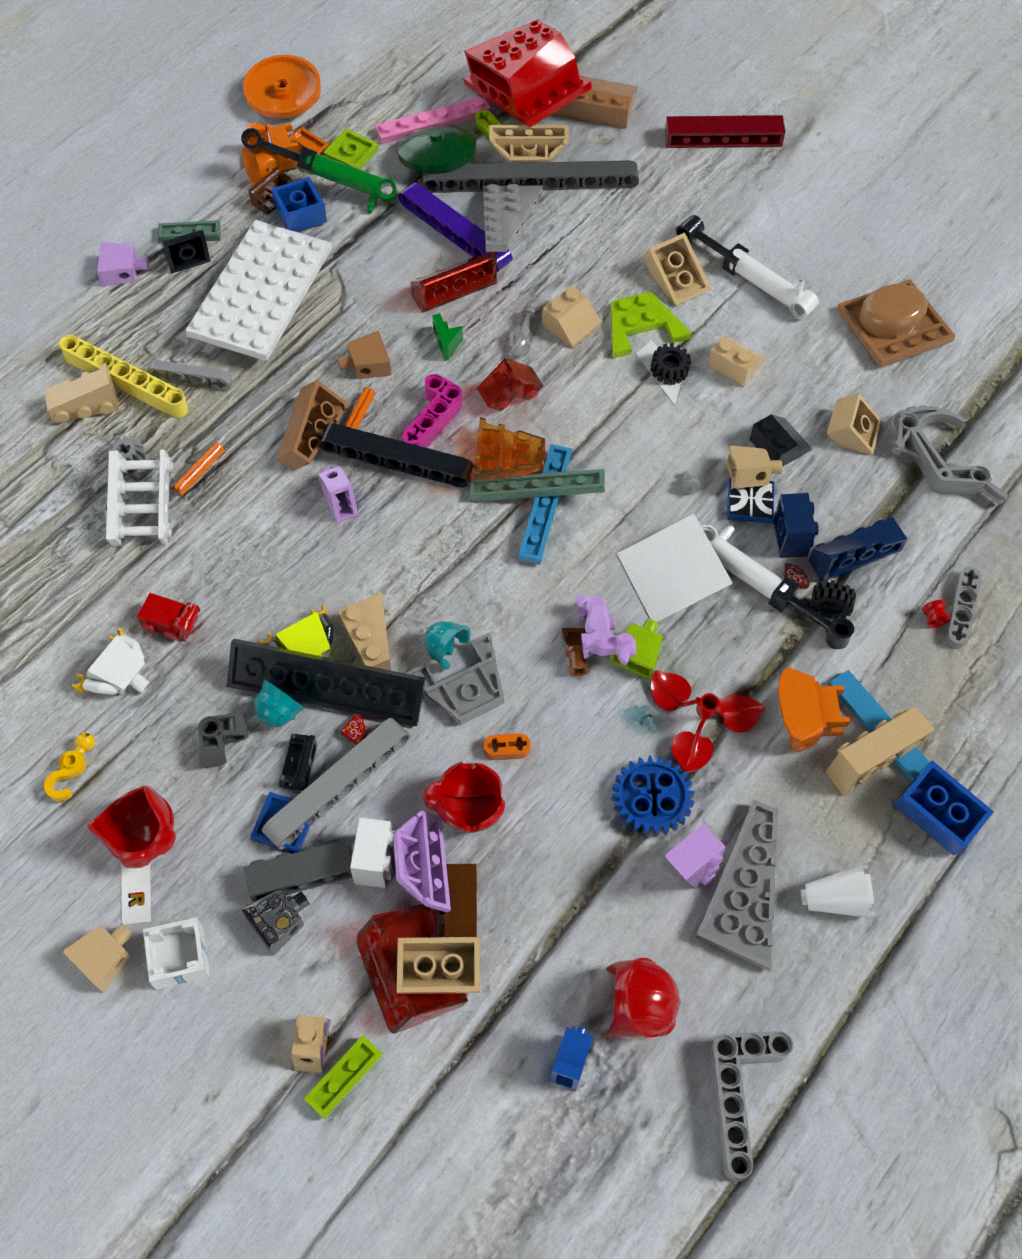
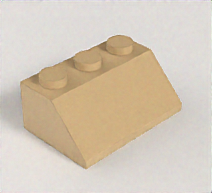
M480 937L398 938L397 994L480 993Z

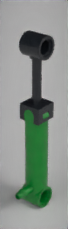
M254 128L246 129L241 135L242 144L250 153H259L262 149L297 161V168L301 172L310 175L314 174L370 195L366 209L369 213L373 212L378 198L383 202L389 203L397 197L396 184L389 178H382L319 155L316 151L303 147L301 154L266 142L259 131ZM257 137V143L249 145V138ZM385 186H390L393 190L391 194L384 195L382 189Z

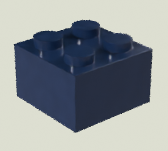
M809 493L780 495L773 520L780 558L807 557L810 548L814 545V537L818 535L819 528L817 521H814L813 518L814 503L810 502Z

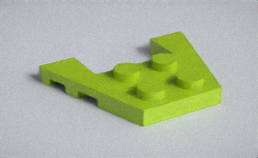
M651 291L611 301L613 359L632 353V347L627 336L665 327L672 343L691 339V331Z

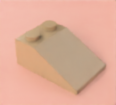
M685 233L649 248L642 256L651 276L674 306H678L711 290L710 284Z

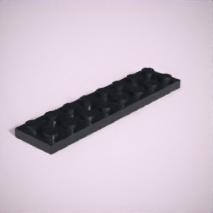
M233 639L230 646L226 687L259 694L263 681L266 680L297 702L384 720L393 718L398 723L417 726L426 678Z

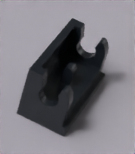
M291 734L282 775L278 784L279 787L301 791L307 788L318 746L314 735Z

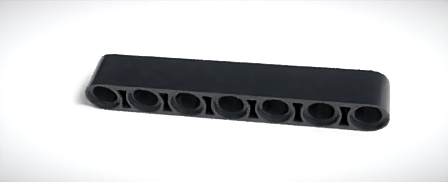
M335 423L326 424L318 444L323 451L460 488L468 486L474 468L472 461L463 457Z

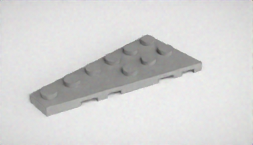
M490 184L483 186L486 252L508 251L514 241V235L519 233L520 226L525 223L530 215L533 204H536L538 196L542 195L543 185L519 186L517 184H509L508 186H498Z
M753 800L695 938L770 972L772 969L771 947L773 944L772 923L774 918V872L776 865L775 847L778 810Z

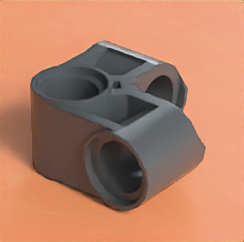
M232 712L225 715L207 716L199 722V757L201 767L227 763L225 744L249 738L245 713ZM216 729V732L212 734H206L208 730Z

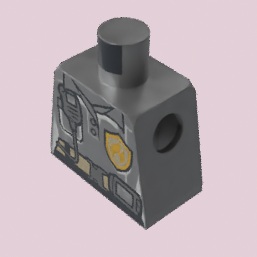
M277 890L243 907L241 911L273 956L303 927L304 923L298 912L310 903L302 891L288 900L281 890Z

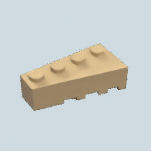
M916 706L908 711L902 709L893 716V720L890 722L887 720L880 722L874 728L875 731L871 733L865 731L855 739L856 742L850 745L847 742L837 749L838 755L825 771V774L843 796L851 792V788L857 781L862 784L878 769L882 771L897 759L896 754L901 758L929 738L935 729Z

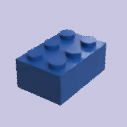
M933 760L921 769L893 803L897 809L953 856L966 848L994 813L992 809Z

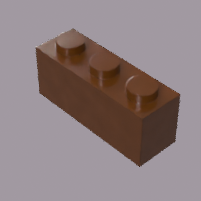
M446 864L451 911L448 913L440 911V914H445V924L439 925V938L477 937L476 864Z

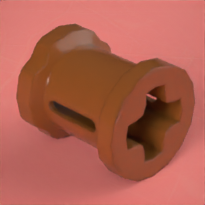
M583 645L568 647L565 654L569 658V674L571 676H583L589 673L590 666L587 664L586 658L584 659Z

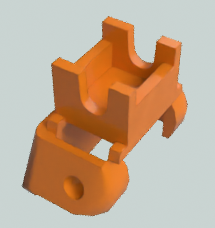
M252 123L246 126V129L254 128L258 130L266 142H269V132L272 144L294 152L299 151L298 142L294 143V138L288 137L287 132L293 131L291 123L271 127V124L264 125L261 123ZM251 137V138H249L248 144H249V145H254V144H256L258 138H257V137ZM245 146L243 148L244 167L253 185L276 167L281 172L297 167V161L262 149L259 153H250Z
M788 667L783 670L779 678L778 696L783 722L790 735L791 749L796 752L809 749L817 744L821 736H842L844 733L843 728L835 727H848L851 722L850 717H841L837 695H842L845 690L844 685L819 686V682L815 681L814 676Z

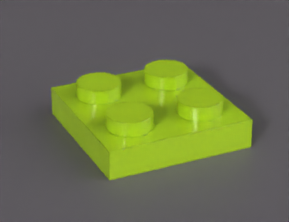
M345 129L323 152V155L361 169L379 150L378 143Z

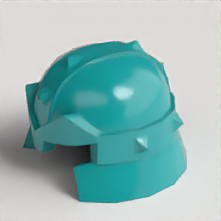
M440 621L430 627H426L424 646L431 659L436 660L443 669H450L449 662L443 658L447 654H453L452 646L455 637L458 638L459 643L469 642L470 628L451 621Z
M266 680L263 681L262 689L253 700L255 702L257 719L269 727L284 726L289 721L295 720V716L305 709Z

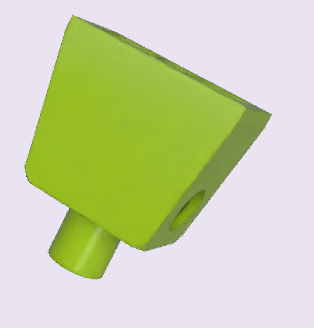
M646 619L643 627L635 623L631 624L625 633L631 634L636 642L637 651L635 656L629 658L627 665H622L620 660H618L617 654H611L609 662L652 679L663 639L661 634L656 633L659 624L652 619Z

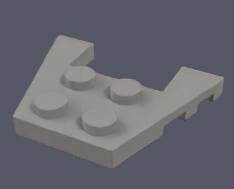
M490 633L470 641V646L480 663L439 683L435 681L426 663L406 672V674L425 677L424 694L460 725L504 704Z

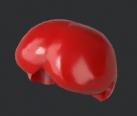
M458 762L449 767L439 780L431 782L423 792L424 803L429 809L436 811L448 826L465 833H475L490 828L500 819L506 807L505 800L501 796L502 782L499 775L493 769L481 763Z

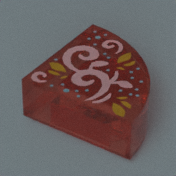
M785 563L784 578H789L798 584L799 588H808L809 579L806 573L794 564Z

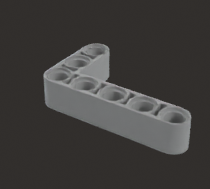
M785 1032L719 1035L710 1047L723 1171L725 1176L733 1182L743 1181L753 1170L741 1064L783 1061L793 1050L792 1038ZM751 1042L755 1044L758 1050L757 1054L748 1053L745 1049V1043ZM772 1042H781L784 1045L785 1052L778 1053L775 1051ZM717 1045H727L730 1049V1055H721L718 1052ZM721 1073H730L733 1076L734 1083L731 1085L725 1084L721 1080ZM729 1100L736 1104V1114H730L725 1110V1101ZM729 1130H736L740 1134L741 1142L739 1144H734L729 1140ZM737 1159L744 1164L745 1171L743 1174H737L733 1171L731 1167L732 1160Z

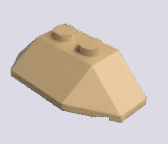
M489 125V142L509 163L551 162L568 144L569 129L568 125H534L532 127L527 125Z

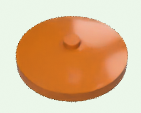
M275 55L265 58L251 67L244 78L243 90L247 103L254 111L269 118L284 119L306 112L317 102L321 93V80L315 66L306 59L294 55Z

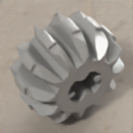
M124 435L122 440L115 438V444L109 443V450L106 451L108 463L109 451H119L126 461L146 459L143 444L140 441L137 442L134 436L128 439Z

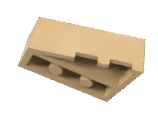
M382 592L338 610L340 624L360 664L391 670Z

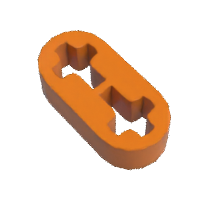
M521 733L491 735L484 741V754L491 760L521 759L530 753V739ZM517 742H521L523 745L522 750H518L516 747ZM493 743H497V747H499L497 752H493L491 748Z

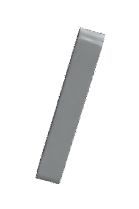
M393 718L387 719L275 814L263 826L262 832L280 850L285 849L284 845L286 843L291 844L303 832L304 822L310 823V828L401 749L410 738V734Z

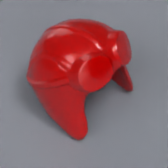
M149 785L141 786L125 793L111 803L96 818L87 823L88 830L108 848L114 857L121 861L123 866L131 869L143 868L149 865L153 859L167 853L176 840L172 808Z
M648 958L618 961L607 966L606 970L615 975L613 1023L602 1036L606 1039L654 1038L671 1033L676 1025V1016L681 1003L676 982L671 974Z

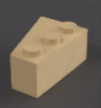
M106 363L100 365V369L92 373L88 371L81 373L82 377L71 381L67 379L45 389L47 411L53 424L120 411L116 388Z

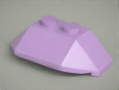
M421 810L393 833L396 879L409 895L425 906L448 913L451 911L442 819L437 815Z

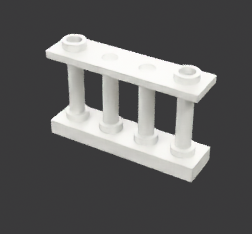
M160 450V460L126 461L119 451H109L106 540L111 546H121V538L125 536L158 535L160 542L163 545H168V537H171L172 534L171 524L168 523L169 471H173V460L165 450ZM160 469L159 482H125L123 480V472L127 470ZM136 491H159V504H125L123 502V494ZM137 513H159L158 526L124 527L122 516Z

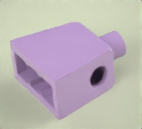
M101 242L97 274L102 286L135 282L137 270L149 269L148 257H138L133 245Z
M330 466L324 467L319 474L324 497L336 522L338 523L357 516L358 511L353 488L342 468L339 466L334 468ZM336 494H340L343 496V500L341 502H339Z

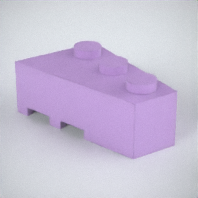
M703 823L664 856L694 888H697L702 883L706 886L716 877L715 872L720 868L719 864L724 859L722 855L726 847Z

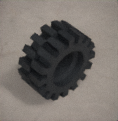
M667 343L663 344V347H657V351L655 350L650 365V371L653 372L652 376L654 378L658 376L657 381L661 382V380H664L666 385L668 381L671 382V385H675V381L679 384L682 382V379L685 380L691 365L690 354H686L687 350L685 348L680 350L681 346L677 345L676 348L674 343H670V347L667 346ZM672 361L678 367H668L663 362Z
M823 580V583L818 582L817 585H814L810 607L816 612H820L822 616L827 615V618L830 619L831 616L835 617V619L839 617L846 618L853 613L856 600L855 590L853 588L850 589L848 584L844 586L843 582L840 581L835 583V580H831L829 583L827 580Z

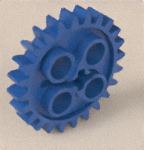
M649 755L647 762H644L639 757L637 765L629 761V769L622 767V775H616L615 781L618 784H613L612 791L616 793L612 794L611 800L617 802L614 804L613 809L621 810L618 815L619 819L627 818L626 827L632 823L635 825V833L640 828H643L644 836L648 834L649 830L653 831L655 837H657L659 830L668 835L669 827L677 831L678 823L685 824L686 819L684 816H690L691 810L689 808H692L694 805V801L691 798H693L695 793L692 790H688L692 786V781H685L687 772L678 773L680 765L674 768L670 767L672 760H668L666 764H663L661 756H659L657 762H653L651 755ZM650 775L654 779L653 793L654 797H656L655 811L657 816L652 815V795L649 794L651 789ZM665 780L669 782L670 786L663 787L659 784V781ZM641 781L645 784V786L639 788L636 787L633 784V782ZM669 804L673 809L666 811L662 809L661 805ZM644 805L647 811H638L635 806Z

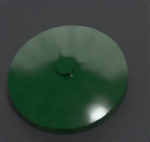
M434 125L419 128L405 135L397 146L399 161L405 167L425 173L446 172L462 167L474 158L477 151L476 139L472 133L466 129L450 125Z

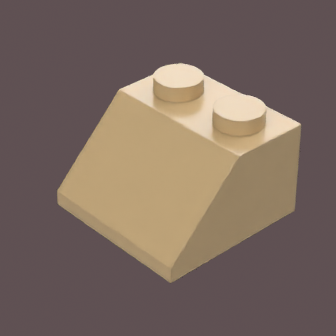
M572 285L542 308V326L571 348H574L601 326V321L588 297Z
M722 336L711 349L707 366L744 387L766 361L767 357L732 337Z
M860 393L836 400L827 434L839 447L872 455L882 419Z

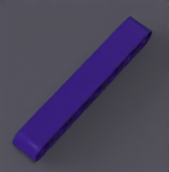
M413 182L398 194L400 203L407 210L492 272H499L513 260L509 249L507 252H486L485 231L418 183Z

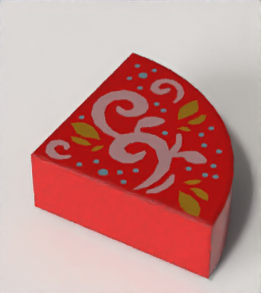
M356 714L341 730V734L354 745L359 744L366 735L365 724L359 714Z

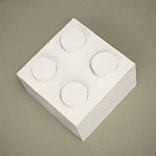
M359 818L350 866L355 885L386 888L387 880L392 879L393 865L391 864V855H395L393 839L395 831H392L391 821Z

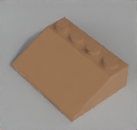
M583 76L591 81L592 89L551 114L626 129L638 86Z

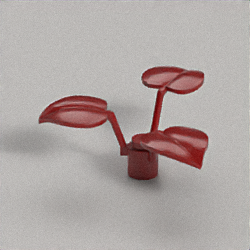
M655 670L652 675L651 694L654 702L661 709L673 712L679 705L687 707L697 704L696 712L701 717V721L695 735L689 731L680 732L674 737L671 744L673 757L682 770L686 772L700 770L712 757V741L707 737L700 736L706 719H711L717 712L719 717H724V724L729 730L744 733L755 726L765 710V706L760 702L742 695H728L720 701L716 695L706 693L701 698L696 697L695 700L685 702L691 695V686L685 678L674 673Z

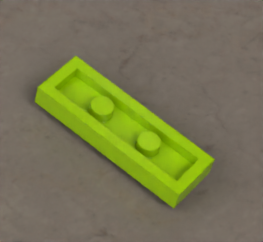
M362 1035L305 1096L304 1100L325 1120L383 1057V1053Z

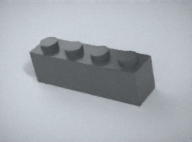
M334 839L320 847L308 846L301 849V852L293 854L281 853L274 859L267 861L263 859L255 860L248 866H244L249 896L252 902L277 890H281L286 896L353 878L350 869L352 859L347 839L342 841L341 839Z

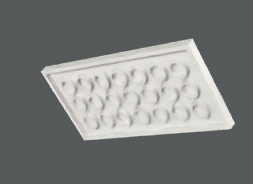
M255 220L188 325L186 336L267 361L329 255L332 243Z

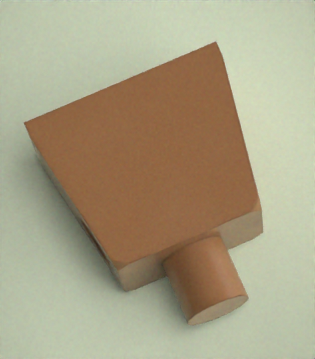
M379 331L350 341L347 344L349 355L338 358L340 370L353 368L358 379L391 375L390 360Z

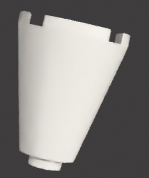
M859 865L806 883L805 889L800 890L802 905H808V910L875 918V911L869 910L872 904H874L870 874H864V871L868 870V865Z

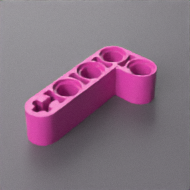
M430 374L425 378V397L430 403L403 432V442L427 448L461 410V388L438 374Z

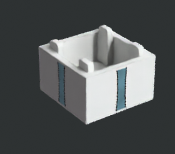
M197 917L143 929L149 982L156 990L210 978L203 926Z

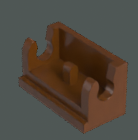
M274 168L249 189L251 205L266 215L270 214L275 209L271 189L288 184L292 181L291 178L281 172L279 168Z

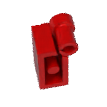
M149 593L137 617L145 631L163 634L170 640L176 641L179 639L186 642L201 609L194 603L190 607L191 602L184 604Z

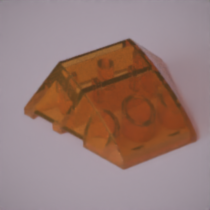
M480 417L473 478L501 479L518 477L544 469L545 438L521 430L512 432L506 430L503 424L499 423L497 427L486 423V419Z

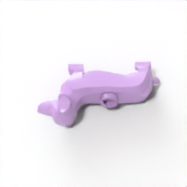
M578 594L579 620H584L587 616L585 623L586 633L581 634L584 659L588 658L591 653L599 656L617 654L618 660H620L622 665H627L629 658L634 657L637 651L633 636L628 633H622L617 636L612 634L611 630H615L613 615L608 616L607 604L602 597Z

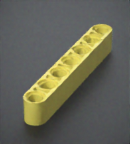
M67 335L59 341L64 358L69 364L85 372L92 373L99 370L100 365L106 363L116 388L172 417L181 418L188 413L185 395L180 389L76 336Z

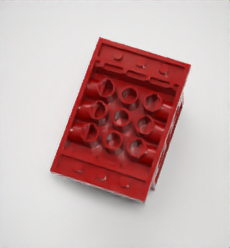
M538 19L464 50L470 74L463 78L464 84L528 127L534 126L592 89L591 81L579 75L576 57L562 34Z

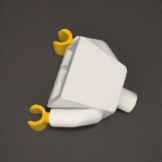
M118 628V635L116 637L109 635L111 643L87 670L86 677L88 679L82 674H77L76 677L81 682L79 684L72 683L71 685L78 692L89 691L110 695L123 694L130 685L142 693L150 681L139 674L145 665L144 655L139 642L125 635L123 630Z

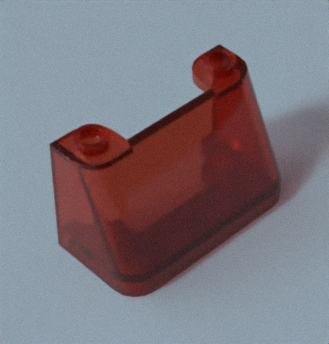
M424 904L373 915L357 934L358 951L388 1030L393 1034L453 1011L468 1002L467 993L397 994L398 938H431L430 935L437 924L435 913Z

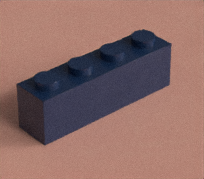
M893 517L887 520L881 519L872 526L858 528L852 534L847 536L840 535L829 543L816 545L812 549L808 561L823 583V580L828 581L902 551L907 537Z

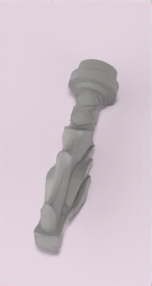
M529 305L523 309V322L521 325L518 324L514 331L512 330L509 334L510 352L508 353V358L510 360L525 355L522 348L530 341L528 338L530 323L538 317V310L534 306Z

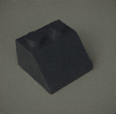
M203 229L160 242L171 274L211 262Z
M770 414L753 424L749 440L756 448L767 450L770 460H781L783 466L810 452L812 449L784 417Z

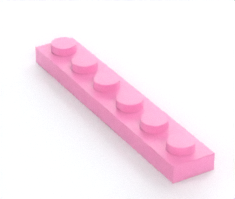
M481 96L375 125V131L381 144L400 140L408 133L419 128L434 125L451 126L473 120L478 111L487 110L491 112V108L486 99Z

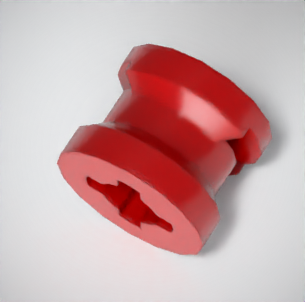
M931 601L922 607L923 614L927 616L928 627L937 628L950 622L951 617L945 611L947 607L945 601Z

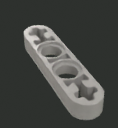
M152 360L147 369L148 374L164 382L216 390H228L232 381L231 374L224 370L161 360Z
M965 567L957 578L950 611L951 620L948 623L945 635L947 645L953 649L963 648L970 638L982 580L980 571L974 567ZM967 576H971L972 582L970 586H966L968 582ZM960 594L969 595L971 602L963 601L960 598ZM956 613L965 614L967 621H959L956 618ZM958 629H961L959 634L960 641L956 640L955 636Z

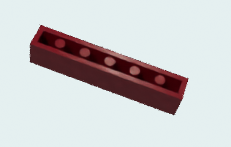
M783 115L666 116L664 133L666 148L782 147L786 131Z

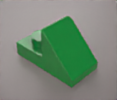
M440 313L432 315L433 331L444 361H447L463 340V327L449 328L447 321H443Z

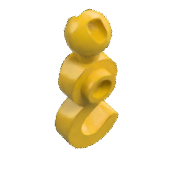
M80 733L75 739L76 749L67 751L60 757L59 767L61 770L52 772L45 779L44 790L50 799L62 802L72 798L73 794L70 789L66 788L55 791L54 787L59 781L70 780L85 771L87 762L83 755L85 752L92 750L95 745V738L92 734Z

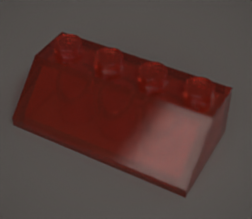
M485 252L442 270H437L424 277L417 278L411 281V296L421 312L424 313L497 284V254L495 252Z

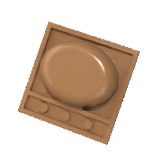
M911 279L897 284L882 286L871 293L840 303L837 307L839 314L880 368L953 342L956 336Z

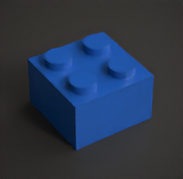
M310 177L271 189L274 207L286 229L298 232L327 222L325 204Z

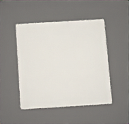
M695 514L617 553L650 619L656 622L732 584L730 577Z

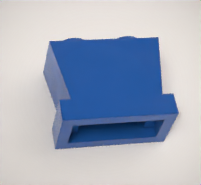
M573 1026L572 1029L566 1027L553 1066L550 1082L574 1091L577 1090L593 1036L588 1035L589 1032L577 1026Z

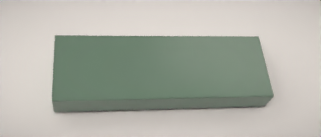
M220 220L158 223V241L160 244L161 241L202 229L206 241H221Z

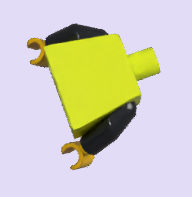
M321 605V612H315L314 608H312L310 616L276 633L274 638L268 632L269 640L263 642L259 639V642L264 645L322 656L330 650V646L333 643L334 626L326 614L325 606Z

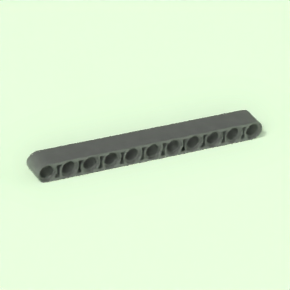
M631 160L465 164L462 167L446 172H422V187L431 193L483 192V186L490 184L498 186H508L509 184H517L519 186L543 185V190L619 189L637 186L639 184L637 163Z

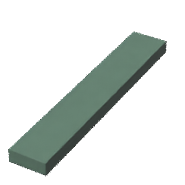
M597 469L470 479L469 500L470 502L603 493L605 492V470Z

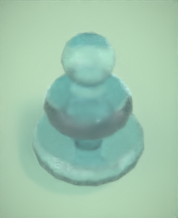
M635 705L633 707L635 711L632 714V720L639 721L640 726H647L650 732H655L657 726L651 722L653 716L648 714L649 706L643 705L638 707V705Z

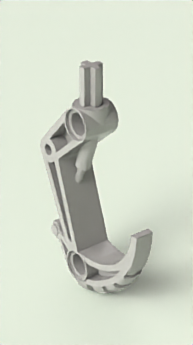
M922 405L919 407H908L894 415V421L888 430L890 436L894 439L891 452L894 455H901L903 452L913 456L933 491L936 493L965 495L984 493L998 505H1001L1008 497L1005 492L991 483V473L986 467L959 466L950 462L946 464L921 430V428L932 423H947L961 429L966 419L946 409Z

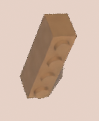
M318 380L302 387L276 459L293 471L310 464L320 449L318 444L326 424L337 423L342 417L343 411L350 404Z

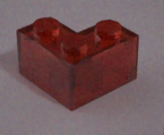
M504 358L477 387V390L488 408L503 411L515 397L530 401L537 395L543 384L532 367Z

